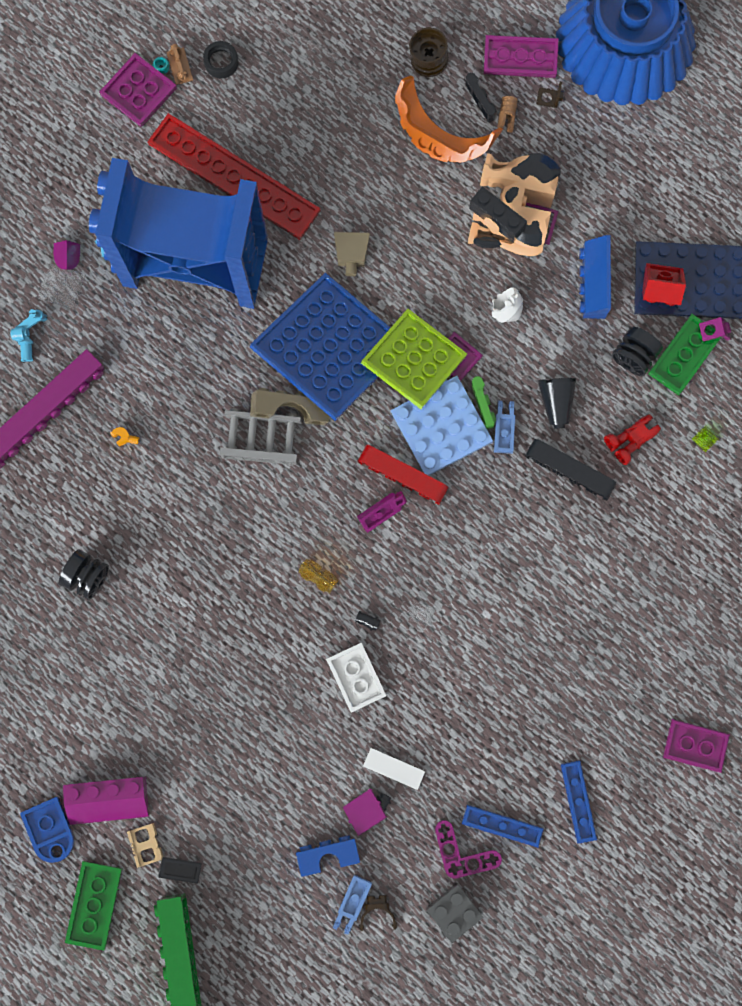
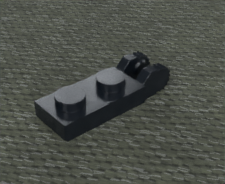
M470 72L466 76L465 85L485 119L490 123L495 120L497 110L494 104L488 101L484 88H480L478 77L475 73Z

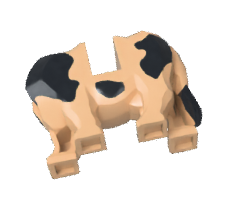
M487 153L480 186L500 187V200L526 219L527 224L525 230L513 243L499 232V227L494 221L487 217L483 220L474 213L473 220L481 221L488 228L472 222L468 244H475L481 248L501 247L513 253L526 256L541 254L551 212L525 207L527 202L551 208L561 175L559 165L553 159L541 153L524 155L510 162H498L492 154Z

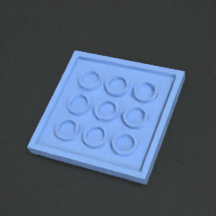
M458 376L445 381L422 409L418 408L411 401H407L390 410L423 473L428 476L493 443L490 434Z

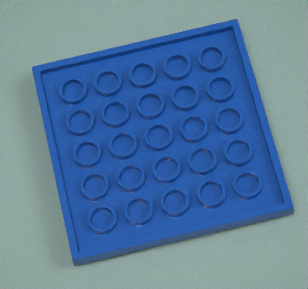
M324 273L250 344V348L336 421L378 379V376L361 364V362L387 333L390 327L327 273Z

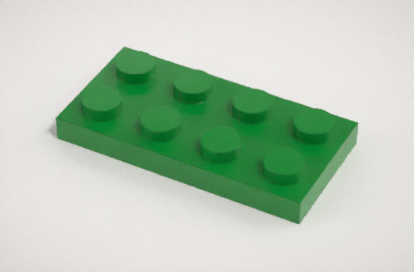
M693 314L690 315L648 373L678 396L721 339L719 337L704 342L699 323L703 321ZM709 325L705 329L707 335H713L716 331Z
M82 861L65 943L102 951L106 950L123 868Z

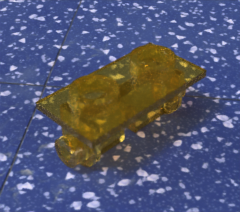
M306 559L301 564L298 573L301 574L303 579L315 583L319 590L330 594L333 586L339 581L336 579L337 576L326 569L322 574L319 573L322 566L312 559Z

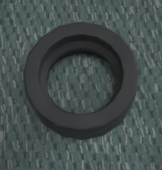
M216 41L205 49L203 62L207 72L212 77L222 79L235 73L238 67V56L235 48L230 43ZM218 51L228 52L231 56V63L224 68L213 67L210 63L211 56Z

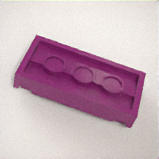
M486 35L483 74L556 78L559 39Z

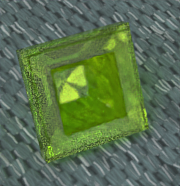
M706 426L692 438L704 452L719 440Z

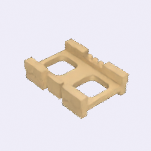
M154 823L127 832L129 841L132 843L131 847H133L132 850L134 851L133 854H135L134 859L137 868L160 861L164 857L155 836L157 831ZM147 829L149 840L139 843L135 833L139 830ZM152 848L155 859L144 862L141 852Z

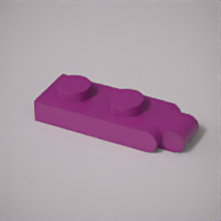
M402 491L396 494L390 493L356 517L368 533L401 511L407 499Z

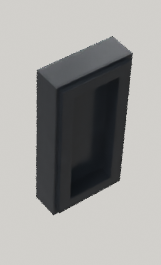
M162 857L158 878L198 884L202 863Z

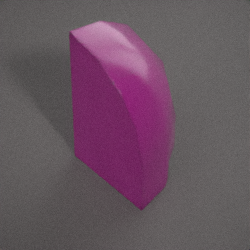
M68 240L54 243L53 254L56 265L63 270L74 269L80 260V244Z

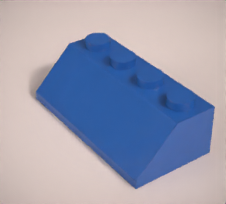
M610 235L585 241L583 248L579 250V259H583V266L579 268V276L583 277V284L580 283L579 294L583 295L579 311L583 313V318L605 319L611 309Z

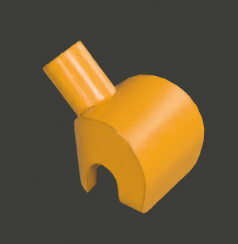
M117 427L110 433L114 438L121 436L120 440L116 442L119 447L127 443H139V437L129 435L125 428Z

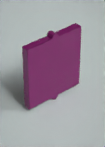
M372 789L367 790L343 807L349 818L348 822L352 824L358 836L387 818L381 807V801H378Z

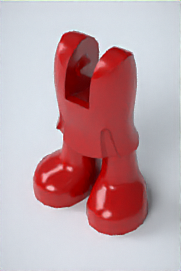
M650 414L643 416L617 436L613 433L604 436L605 444L611 452H614L627 440L630 442L614 453V456L621 464H629L631 454L660 432L661 427L658 424L649 430L645 426L653 419Z

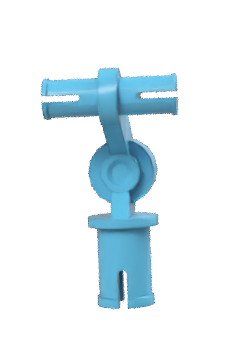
M31 309L29 317L14 329H11V338L20 345L22 362L33 361L32 345L34 342L29 337L30 332L28 329L39 321L47 320V315L40 310Z

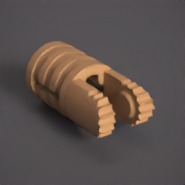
M503 96L497 128H503L505 120L508 119L507 132L510 133L514 129L515 113L518 104L516 97Z

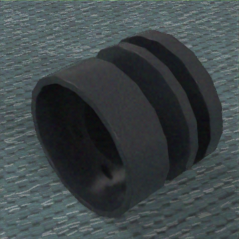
M633 326L628 329L622 338L623 342L618 344L617 349L611 355L617 364L632 374L645 376L652 365L651 361L658 357L663 346L652 334Z
M78 549L65 564L59 578V585L70 591L77 587L78 595H83V598L91 600L104 584L109 565L104 562L101 563L98 559L93 560L91 563V555Z

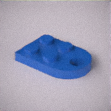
M59 797L52 798L20 813L34 851L40 859L45 862L55 863L64 860L70 855L74 847V835ZM56 845L60 846L63 850L60 857H55L52 853Z

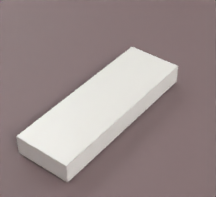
M370 748L363 765L370 770L418 790L425 773L421 769Z

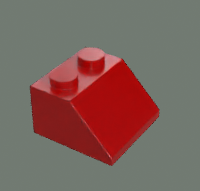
M646 263L642 290L643 300L650 303L661 302L670 306L681 305L686 287L684 269Z

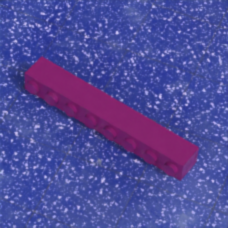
M87 349L0 427V469L5 465L4 461L7 458H12L19 452V447L32 441L33 435L37 431L44 430L51 418L55 419L58 417L65 405H71L79 392H85L89 388L91 381L94 379L98 380L103 375L105 368Z

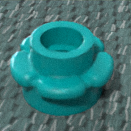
M157 57L153 61L152 66L160 73L166 74L170 70V63L164 57Z

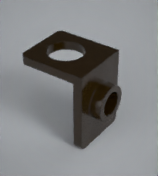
M559 82L557 90L539 88L536 104L557 108L558 102H562L564 90H561L562 82ZM543 93H550L552 100L544 102L541 96Z

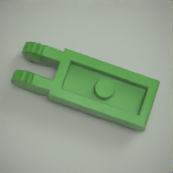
M479 376L474 377L471 387L483 424L487 430L493 429L496 418L494 412L489 410L490 400L487 394L484 395L485 384L482 378Z

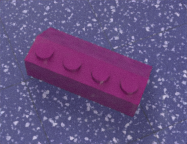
M146 776L63 785L64 807L69 825L149 817Z

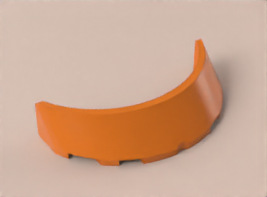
M411 75L405 77L399 84L395 95V103L398 106L401 126L403 130L407 131L408 135L412 138L411 142L419 150L429 154L430 157L436 160L461 163L477 158L489 150L503 130L499 127L492 131L491 134L479 138H462L449 134L438 127L423 110L416 93L414 77Z

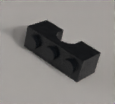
M483 186L470 200L469 209L483 220L487 217L494 221L499 227V232L514 243L525 230L527 220Z

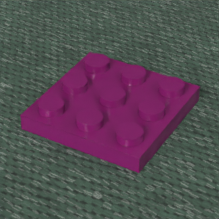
M134 53L99 93L142 128L177 89V86L138 54Z

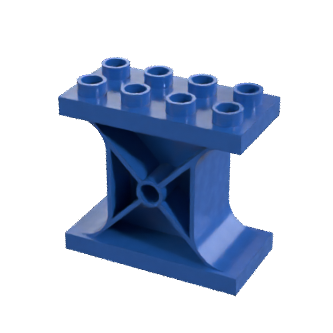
M112 158L109 172L101 171L98 177L97 192L98 195L103 196L101 210L93 208L91 211L89 232L96 235L97 246L103 248L104 259L110 261L111 272L117 274L122 286L138 289L140 277L144 276L212 286L235 294L240 307L254 309L268 242L257 182L240 179L238 194L232 196L213 195L145 182L134 176L128 160Z

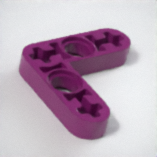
M441 820L436 824L435 832L444 869L450 878L456 879L496 869L501 865L502 857L495 850L460 858L452 824L446 820ZM441 824L450 827L447 835L448 838L452 836L453 840H446L441 843L440 839H444L443 833L438 831L441 828ZM447 843L453 844L455 847V851L451 855H447L443 851ZM490 854H493L495 857L498 856L495 865L487 862L485 863L486 868H482L480 856L484 855V860L489 859ZM472 858L477 859L479 862V866L475 870L468 868V861ZM464 860L466 873H463V869L457 870L456 875L448 871L451 868V864L454 863L455 866H462L460 861Z

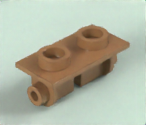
M177 44L171 45L170 51L166 53L175 84L179 85L193 81L184 47L180 48Z

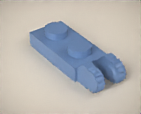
M498 400L494 453L513 454L515 431L514 401H510L508 406L509 415L502 414L503 401Z
M354 874L338 910L339 914L333 925L334 929L337 930L339 928L342 917L346 916L350 920L344 929V934H349L354 921L358 918L372 882Z

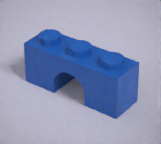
M347 835L339 837V842L331 843V840L319 842L320 846L312 848L311 844L299 847L300 851L296 852L301 877L320 873V859L325 854H334L339 860L340 867L360 863L355 838Z

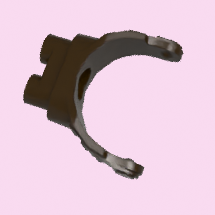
M374 895L367 896V904H365V911L362 914L359 925L360 931L364 929L363 920L365 915L374 909H382L388 912L393 919V930H396L397 923L387 902V895H379V898H375Z

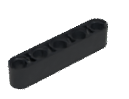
M538 439L533 440L525 454L527 459L531 458L540 466L552 469L553 473L561 477H567L570 482L577 486L585 487L588 492L602 496L603 500L609 499L617 484L608 476Z

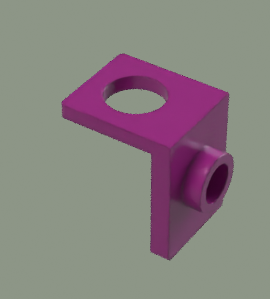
M722 317L699 323L704 342L719 337L731 340L729 334L731 333L730 324ZM708 325L715 326L716 331L713 335L705 333Z

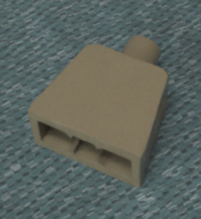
M334 232L338 266H346V276H356L357 267L365 266L370 233Z

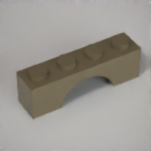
M258 388L251 395V417L269 419L279 407L289 406L300 412L306 424L325 425L329 422V415L303 393L292 395L288 394L287 391L269 392L267 388Z

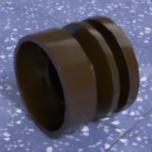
M426 27L416 31L409 43L412 67L418 74L425 77H434L441 74L449 61L447 38L437 28Z

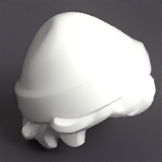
M512 287L502 294H498L497 299L492 300V316L498 322L517 321L521 316L523 298L518 290Z

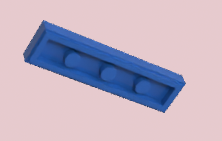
M579 760L560 764L577 844L597 840L581 762Z
M470 805L466 806L462 820L463 825L537 848L539 847L544 829Z

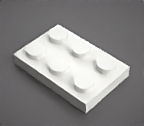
M362 643L326 659L351 713L386 697Z

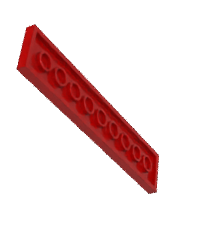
M169 113L147 141L148 145L229 196L238 194L240 179L257 182L264 218L301 240L321 211L318 206Z

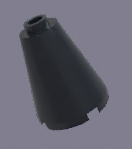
M576 378L538 380L549 424L554 425V429L565 428V424H569Z

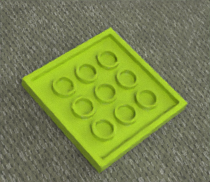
M407 309L365 356L361 364L418 408L422 409L465 359L467 353L411 310Z

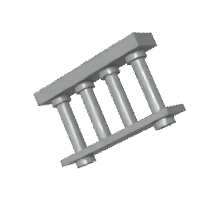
M231 408L230 411L225 410V417L231 418L228 445H226V448H220L221 458L297 465L298 457L297 454H294L292 448L295 424L301 425V417H298L297 414L288 413L286 416L273 415L267 419L251 417L249 412H241L240 409ZM238 419L250 420L247 447L244 450L237 449L235 446ZM257 421L268 422L266 449L263 451H256V448H254ZM276 422L287 423L285 451L282 453H276L273 450Z

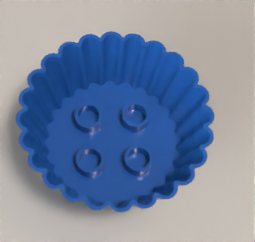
M569 0L566 4V11L559 17L561 27L556 31V38L560 41L558 44V54L564 58L562 61L563 68L568 72H572L571 79L575 84L583 85V89L587 94H597L603 102H610L614 99L618 105H626L630 101L636 105H641L646 102L647 98L658 100L661 98L663 91L671 92L674 90L676 81H681L685 78L686 68L693 63L692 52L696 48L695 28L685 0Z

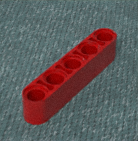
M370 445L365 446L357 461L361 465L363 463L369 466L368 469L376 473L384 474L391 481H397L403 487L419 492L418 495L428 500L436 501L438 505L442 502L449 488L444 483Z

